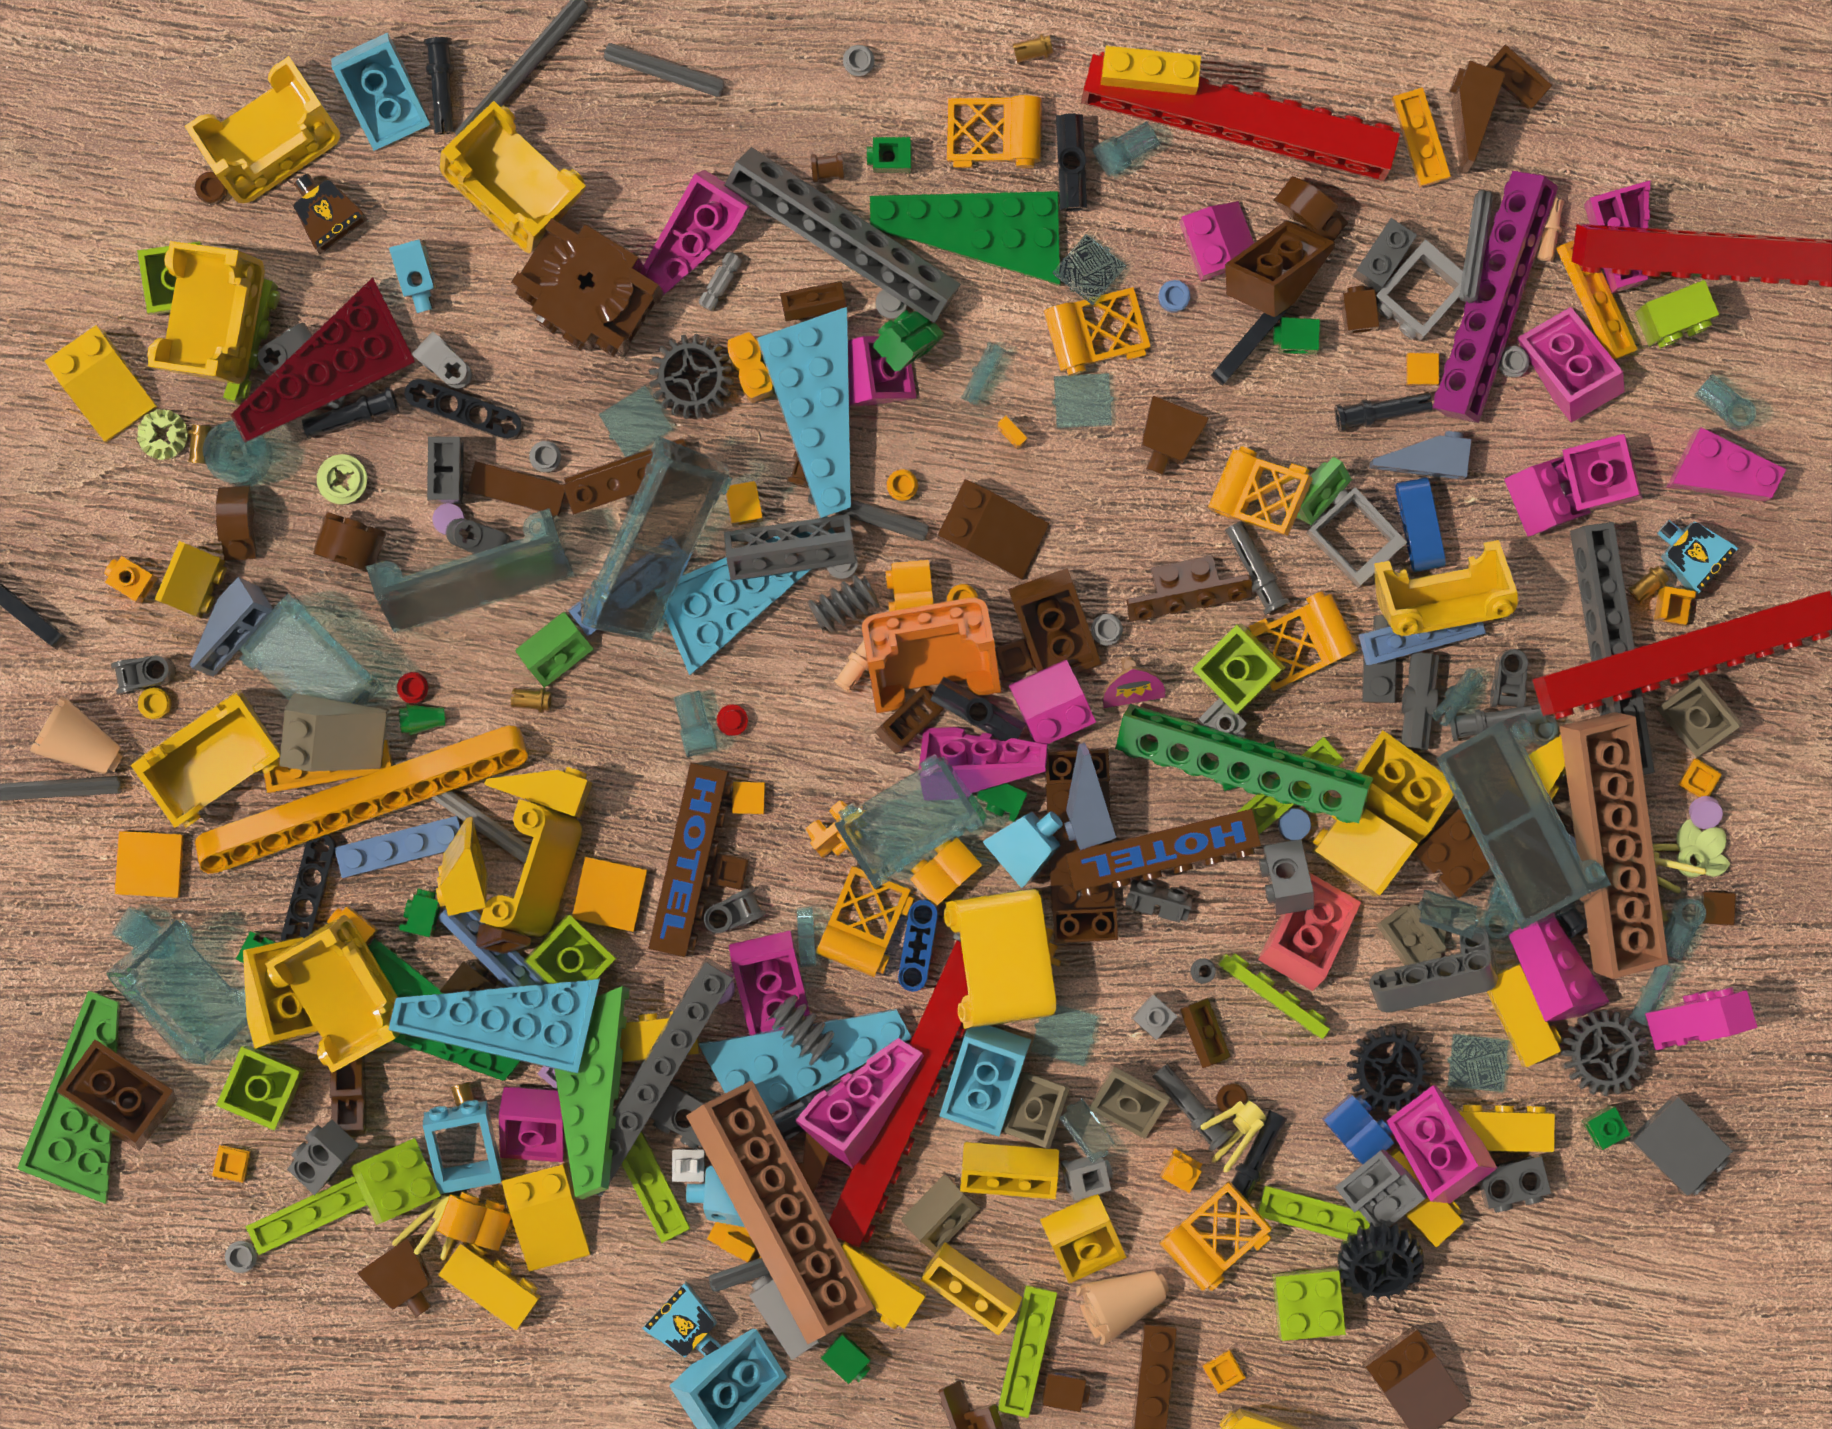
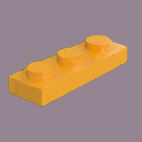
M1423 87L1393 96L1392 102L1419 188L1450 179L1451 175Z

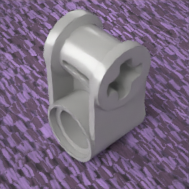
M434 331L412 353L429 371L434 372L454 389L466 387L472 379L470 367ZM453 367L459 369L458 371L461 373L459 378L454 377L450 372Z

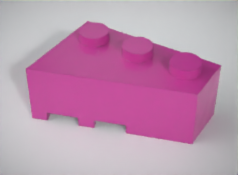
M1651 180L1590 197L1584 204L1589 223L1591 225L1648 228ZM1603 268L1612 294L1640 286L1648 279V276L1642 275V270H1631V275L1612 273L1611 268Z
M1700 427L1693 432L1666 488H1678L1765 502L1773 498L1786 469Z
M1555 917L1535 919L1508 935L1545 1022L1582 1017L1610 1002Z
M1733 987L1687 994L1682 996L1684 1002L1645 1013L1655 1050L1664 1049L1676 1044L1678 1046L1686 1045L1688 1041L1700 1040L1702 1042L1728 1037L1758 1028L1747 990L1734 992Z

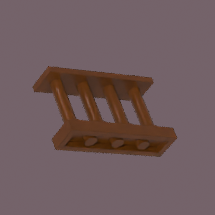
M682 437L564 477L565 483L563 487L574 515L694 474L693 464Z

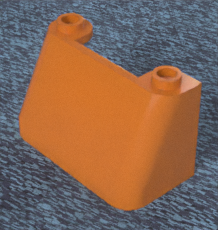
M966 598L878 613L867 617L863 621L862 633L876 714L900 708L905 702L904 690L939 684L943 676L953 682L966 679L969 690L977 695L1001 692L994 638L988 608L983 600Z

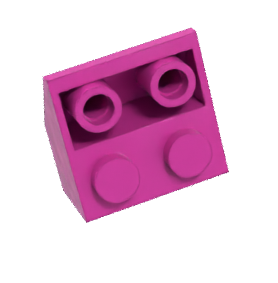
M1564 456L1531 466L1504 478L1527 537L1591 513L1590 510L1577 511Z

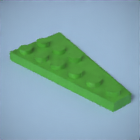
M624 986L595 997L578 1073L554 1068L574 1194L576 1198L585 1199L609 1188L613 1151L609 1148L611 1129H615L616 1117L612 1116L614 1100H618L623 1058V1049L620 1047L621 1031L626 1029L627 1017L623 1016L625 1000H629L630 988Z
M88 991L17 1169L107 1204L112 1133L57 1093L59 1087L94 1040L99 1041L117 1053L120 1002L96 992Z

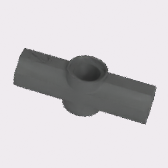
M1428 653L1411 654L1408 684L1405 685L1402 698L1404 718L1401 743L1407 748L1428 750L1432 717L1435 716L1438 690L1435 687L1439 655Z

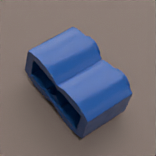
M1349 1094L1321 1119L1359 1163L1363 1165L1382 1149L1386 1151L1394 1144L1390 1138L1393 1132L1382 1119L1378 1122L1373 1119L1369 1114L1373 1108L1366 1100L1364 1101L1361 1098V1095L1355 1098L1352 1094Z

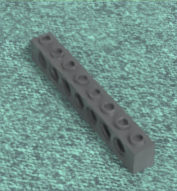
M752 147L736 161L724 185L934 323L948 308L961 285Z
M1614 522L1587 525L1571 530L1570 535L1591 662L1635 649ZM1641 687L1631 690L1632 697L1615 702H1613L1612 696L1602 699L1603 705L1599 706L1600 716L1618 712L1636 717L1643 775L1655 773Z
M708 957L703 961L613 1111L612 1116L616 1117L615 1129H611L609 1148L613 1151L609 1184L733 979V972ZM605 1191L597 1193L596 1195L602 1197Z

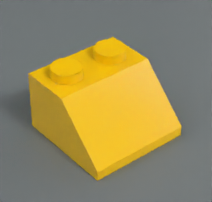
M179 541L155 600L202 619L203 614H208L214 603V597L211 595L215 585H220L225 577L227 570L224 567L225 561Z
M1098 1194L1084 1198L1075 1204L1040 1219L1069 1284L1127 1258Z

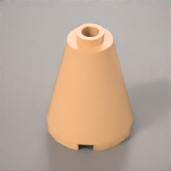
M61 696L57 702L58 705L54 707L35 740L37 744L34 743L30 751L43 757L101 774H106L108 769L114 772L123 755L118 753L121 747L68 699Z
M1154 1271L1084 1283L1076 1288L1077 1297L1083 1295L1085 1304L1080 1305L1085 1321L1095 1338L1102 1337L1101 1345L1110 1343L1166 1300V1293L1169 1292L1164 1276L1162 1274L1157 1275Z

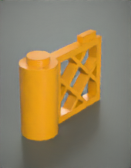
M1018 95L1011 98H948L947 161L953 162L954 168H973V162H1014L1017 168H1034L1035 163L1041 161L1042 98L1032 95ZM955 106H969L976 114L962 126L955 119ZM974 106L983 107L978 111ZM991 106H1004V117L995 126L983 116ZM981 118L991 130L978 142L967 130ZM955 125L960 129L956 134ZM1002 126L1003 135L998 131ZM995 133L1003 140V154H989L983 147ZM963 134L975 144L967 154H954L955 142ZM978 149H980L984 154H974V153H975Z
M1134 287L1077 302L1059 304L1044 310L1060 371H1067L1068 376L1083 373L1086 371V365L1126 355L1127 360L1146 356L1145 350L1151 347ZM1128 296L1131 310L1125 318L1111 310V307L1116 299ZM1110 301L1107 307L1101 304L1103 302ZM1093 305L1104 312L1097 326L1085 320L1082 308ZM1107 314L1123 323L1116 337L1100 328ZM1132 315L1134 317L1135 323L1130 321ZM1127 325L1138 331L1141 343L1130 346L1119 339ZM1088 328L1093 330L1091 337ZM1098 333L1113 343L1108 352L1095 355L1092 341ZM1116 344L1122 347L1120 349L1113 350Z
M1240 446L1239 450L1232 449L1207 508L1233 520L1238 519L1289 536L1313 480L1308 475L1310 470L1292 463L1288 469L1257 459V452ZM1263 470L1271 471L1275 481L1261 488L1259 479ZM1293 479L1300 480L1296 492L1287 496L1283 485ZM1278 488L1281 500L1267 506L1264 495ZM1259 499L1262 510L1252 516L1245 514L1249 503ZM1284 507L1286 516L1282 525L1274 524L1271 513Z
M1322 590L1306 598L1308 604L1271 623H1268L1267 619L1264 618L1249 626L1251 633L1255 637L1265 632L1279 636L1273 655L1278 660L1292 664L1287 678L1277 683L1275 680L1270 683L1273 691L1359 650L1332 594L1325 596ZM1298 616L1301 617L1305 626L1301 640L1284 635L1287 622ZM1279 625H1282L1280 633L1271 630ZM1307 633L1309 634L1313 644L1305 642ZM1282 637L1300 643L1294 661L1276 655ZM1303 645L1315 648L1321 662L1310 667L1297 663ZM1296 666L1304 668V670L1293 675Z
M852 866L816 954L872 977H875L877 972L883 974L890 956L884 953L900 914L907 916L914 899L908 896L910 889ZM855 875L868 880L872 892L855 898L850 887ZM873 883L878 884V885L883 886V887L876 890V888H875V886H874ZM890 889L902 894L897 906L884 910L878 896L879 893ZM849 893L851 901L844 903L845 898ZM874 896L881 912L864 919L857 902ZM854 904L860 921L851 925L837 921L840 910ZM894 912L891 922H889L887 914ZM883 916L888 928L884 939L871 935L866 923ZM862 925L865 932L856 929L855 927Z
M1228 1181L1184 1221L1168 1232L1159 1244L1202 1291L1206 1288L1213 1291L1224 1281L1225 1278L1222 1274L1249 1249L1254 1247L1258 1251L1272 1238L1269 1234L1272 1227L1235 1186ZM1229 1192L1237 1201V1212L1218 1211L1219 1199L1225 1193ZM1214 1204V1211H1207ZM1241 1207H1242L1247 1213H1241ZM1199 1216L1214 1217L1213 1233L1200 1232L1192 1222ZM1218 1217L1236 1218V1235L1218 1233ZM1241 1219H1253L1262 1229L1254 1236L1240 1235ZM1206 1238L1213 1239V1245ZM1217 1239L1235 1240V1253L1227 1260L1217 1251ZM1240 1241H1247L1240 1247Z

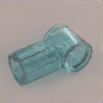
M1146 121L1119 137L1113 136L1093 148L1092 151L1109 178L1128 168L1132 161L1157 148L1160 143L1154 130Z
M1714 374L1694 394L1697 399L1723 419L1725 425L1733 431L1744 430L1756 417L1754 404L1740 397ZM1733 408H1742L1747 414V420L1745 422L1736 421L1732 415Z
M700 690L673 697L682 728L680 735L686 757L718 750L711 722L708 723L706 709Z
M1689 897L1678 899L1672 907V915L1664 929L1667 955L1679 961L1682 960L1698 926L1705 920L1706 909L1700 901ZM1687 904H1693L1696 908V914L1693 919L1685 921L1682 917V910Z

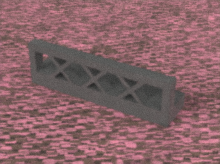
M849 514L724 532L726 558L731 581L856 563ZM844 526L845 532L831 534L827 532L830 528ZM808 531L812 533L807 538L796 537L800 532ZM772 536L780 538L777 542L772 543L764 541ZM744 540L749 542L744 547L732 548V542Z

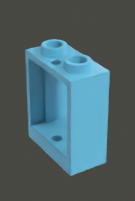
M469 1100L463 1102L460 1106L450 1108L437 1106L428 1112H424L422 1126L436 1186L440 1194L501 1183L502 1165L487 1101ZM480 1123L488 1160L443 1168L435 1131Z

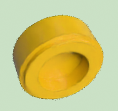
M148 688L138 698V709L146 718L158 720L169 713L171 699L162 689Z

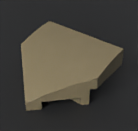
M1413 904L1410 906L1404 905L1376 925L1402 963L1410 965L1441 958V953L1446 950L1444 943L1451 912L1431 910Z

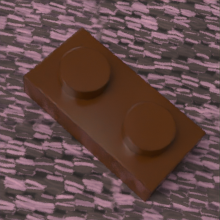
M1506 44L1486 65L1487 67L1505 72L1501 86L1529 111L1552 87V84Z
M841 281L780 293L786 322L803 320L807 317L827 314L847 307Z
M1208 998L1180 1009L1202 1069L1231 1057Z

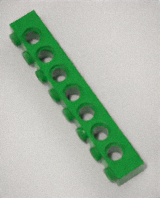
M1133 704L1129 705L1123 715L1115 749L1123 751L1129 757H1143L1153 760L1156 765L1162 767L1172 766L1182 769L1191 776L1202 775L1214 779L1216 783L1221 785H1234L1244 788L1250 794H1264L1274 797L1280 803L1300 805L1312 813H1326L1335 816L1339 821L1345 823L1360 822L1373 782V777ZM1146 734L1155 736L1158 742H1151L1146 737ZM1176 744L1185 745L1189 751H1181ZM1206 753L1215 754L1219 761L1211 760ZM1236 762L1245 763L1250 770L1241 769ZM1267 772L1277 773L1280 779L1271 778ZM1297 781H1305L1311 788H1303ZM1328 790L1337 791L1341 798L1331 796Z

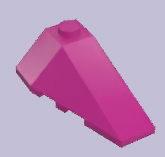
M706 170L697 172L692 177L640 272L661 287L664 292L663 296L735 233L749 208V205L737 193L724 186L725 182Z
M957 727L924 728L918 770L923 799L957 798L1046 771L1047 745L1015 738L1007 741L993 739L992 734L983 732L980 736L966 734L965 729Z
M899 1038L867 1059L866 1065L851 1075L847 1073L840 1078L841 1082L829 1091L823 1090L817 1094L799 1115L796 1122L830 1154L854 1168L873 1144L924 1057L923 1053Z

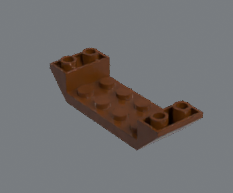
M1109 749L1089 750L1111 819ZM1077 751L1047 752L1045 771L1047 814L1050 811L1054 812L1063 823V826L1053 834L1060 843V847L1049 860L1054 943L1118 940L1117 908H1115V891L1112 883L1100 885L1101 892L1082 896L1081 890L1074 892L1065 854L1080 851L1076 840H1069L1064 823L1069 822L1066 808ZM1109 840V841H1106V842H1103V843H1100V844H1097V845H1094V846H1091V847H1088V848H1085V849H1089V848H1093V847H1097V846L1109 844V843H1112V840Z

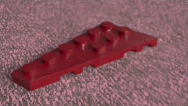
M372 277L230 414L244 443L415 363L374 278Z

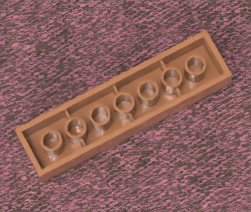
M1613 712L1560 726L1593 972L1615 979L1668 964L1636 717Z
M749 1081L703 1104L686 1115L807 1344L820 1339L874 1309L753 1081Z

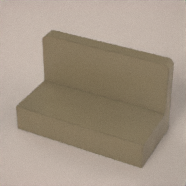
M943 1175L902 1217L901 1221L919 1241L936 1254L943 1243H947L980 1208L963 1192H960V1189L946 1175Z

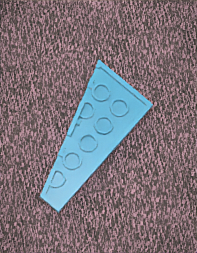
M847 307L757 338L820 518L851 507Z
M833 528L827 531L831 534L835 533ZM808 531L800 532L796 537L807 538L812 533ZM775 536L765 541L772 543L777 542L780 538ZM725 557L654 587L653 591L689 675L691 676L811 569L731 581L727 558Z
M600 979L396 998L388 1030L577 1074Z
M891 1009L824 1022L825 1027L822 1034L832 1030L834 1032L831 1041L833 1044L812 1066L809 1065L812 1057L811 1053L804 1057L800 1056L803 1048L802 1044L792 1048L790 1045L794 1037L790 1036L786 1039L781 1037L785 1028L743 1037L737 1036L720 1041L699 1043V1046L725 1093L749 1081H753L769 1113L772 1114L867 1063V1059L899 1038L906 1042L912 1036L898 1010Z

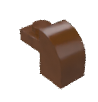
M1294 176L1290 178L1273 200L1290 219L1305 225L1311 232L1331 241H1334L1348 224V221L1337 211L1338 206L1329 197L1313 185Z
M250 485L218 488L216 528L218 541H221L224 561L256 559L257 549L252 526L255 511Z

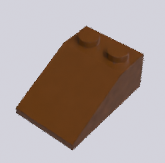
M1469 61L1465 69L1459 68L1449 90L1450 93L1454 94L1451 107L1460 172L1465 174L1476 160L1505 76V72L1473 61Z
M1286 220L1225 264L1226 295L1276 317L1297 301L1335 248V242Z
M964 479L941 526L937 539L1022 580L1049 523L994 492Z
M1068 568L1008 589L1037 672L1063 660L1068 661L1074 674L1101 664Z
M97 1040L92 1042L57 1090V1093L138 1151L142 1149L177 1100L172 1089Z
M1414 1326L1362 1362L1408 1429H1437L1469 1406V1403L1438 1357Z

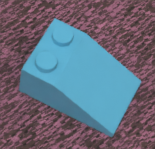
M385 33L331 58L332 69L373 151L430 125L425 110L389 33Z
M992 1026L967 1028L939 1117L999 1137L1031 1040Z
M753 1328L691 1364L669 1387L697 1429H733L787 1376L758 1330Z

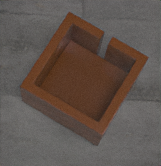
M1460 809L1454 810L1411 853V856L1429 874H1434L1437 870L1442 873L1438 874L1434 879L1453 899H1459L1504 855Z

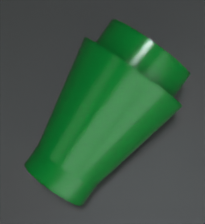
M406 704V708H399L401 733H409L410 736L436 727L445 726L444 707L434 708Z

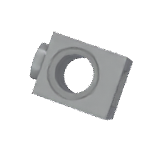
M1151 995L1131 1019L1157 1040L1178 1016L1155 995Z

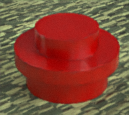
M417 672L404 674L397 683L399 697L410 704L419 703L424 700L429 691L426 678Z
M726 705L718 712L717 726L725 735L737 736L744 732L748 725L747 713L738 705Z

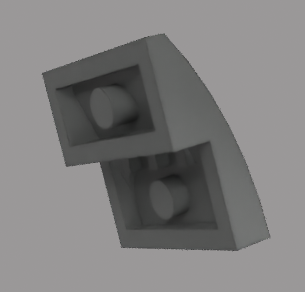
M1383 1149L1335 1186L1354 1213L1359 1210L1369 1224L1372 1222L1375 1227L1381 1226L1384 1221L1387 1227H1390L1428 1197L1425 1190L1411 1174Z

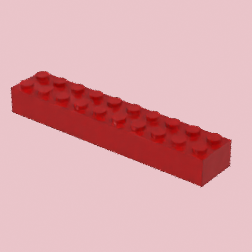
M1100 52L1099 55H1092L1081 104L1383 182L1391 170L1400 133L1393 131L1394 128L1392 126L1376 123L1374 127L1363 124L1361 118L1346 115L1343 119L1332 116V111L1315 107L1312 111L1301 108L1302 104L1293 100L1286 99L1281 103L1271 100L1270 95L1262 92H1253L1250 95L1240 92L1239 87L1231 84H1222V87L1209 84L1210 80L1200 76L1196 95L1101 85L1104 52Z

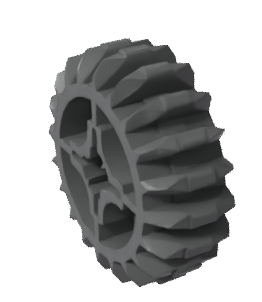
M684 334L681 335L682 345L677 346L676 341L672 338L669 340L673 348L671 351H668L664 346L659 348L665 357L664 359L656 356L653 357L652 361L660 366V368L649 369L650 375L658 377V379L650 381L649 384L651 388H661L653 396L656 400L666 397L661 404L663 409H667L671 404L674 405L671 411L673 416H677L682 408L684 409V419L690 418L691 410H695L697 419H701L702 412L700 409L706 407L708 414L712 415L714 411L710 404L715 402L717 406L722 407L724 403L718 396L721 394L725 397H730L731 392L723 386L734 384V379L725 377L726 374L734 372L733 366H722L730 358L728 354L717 356L722 350L720 344L709 349L712 343L711 338L707 337L703 345H700L698 334H694L693 343H688L687 336ZM692 352L707 356L716 367L697 366L694 363ZM683 355L682 369L672 373V376L666 377L668 367L672 361L678 356ZM689 362L695 374H700L699 379L696 378L697 382L694 383L695 391H693L688 379H683V376L687 375V371H689ZM717 377L713 390L701 399V385L711 380V378ZM675 385V387L683 386L687 388L691 401H684L675 397L668 390L667 386Z
M1601 1010L1600 1020H1598L1595 1012H1589L1588 1018L1590 1023L1579 1017L1577 1022L1581 1029L1578 1030L1573 1026L1568 1028V1031L1575 1035L1574 1039L1563 1038V1043L1571 1045V1050L1561 1051L1562 1056H1571V1061L1563 1063V1067L1565 1069L1575 1068L1568 1076L1570 1080H1575L1581 1076L1582 1078L1577 1086L1580 1089H1584L1590 1083L1589 1093L1593 1095L1596 1094L1599 1086L1602 1096L1609 1095L1610 1086L1616 1095L1621 1094L1620 1083L1625 1088L1631 1089L1633 1086L1628 1078L1631 1076L1633 1079L1640 1080L1641 1075L1634 1070L1636 1067L1645 1069L1647 1066L1646 1063L1638 1061L1639 1056H1648V1051L1639 1050L1638 1048L1639 1045L1647 1042L1646 1038L1635 1039L1634 1037L1641 1031L1640 1027L1635 1026L1628 1030L1632 1019L1626 1017L1619 1023L1620 1013L1614 1012L1609 1020L1607 1010ZM1608 1026L1614 1028L1623 1035L1626 1041L1612 1044L1609 1042L1606 1034H1603L1601 1027ZM1592 1031L1593 1046L1590 1051L1580 1056L1582 1042ZM1603 1044H1605L1604 1048L1617 1049L1607 1055V1063L1604 1062V1058L1593 1057L1602 1052ZM1626 1051H1629L1627 1064L1617 1075V1058L1621 1054L1626 1053ZM1600 1064L1603 1072H1606L1608 1079L1599 1080L1591 1076L1583 1065Z

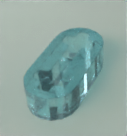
M797 907L800 967H816L813 907Z

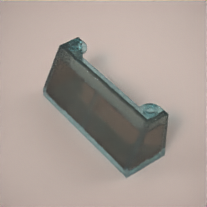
M657 436L651 452L656 454H653L650 464L647 463L645 476L597 579L593 580L591 589H586L581 600V624L598 630L650 641L656 631L660 633L667 618L664 612L720 494L725 495L732 481L727 464L660 436Z
M550 509L531 514L523 525L525 536L523 539L404 577L401 569L390 561L367 566L375 597L393 632L398 633L574 577V570L556 515Z
M1524 713L1495 724L1436 759L1521 930L1567 913L1611 885L1604 869L1599 863L1594 860H1581L1524 747L1531 744L1534 735Z

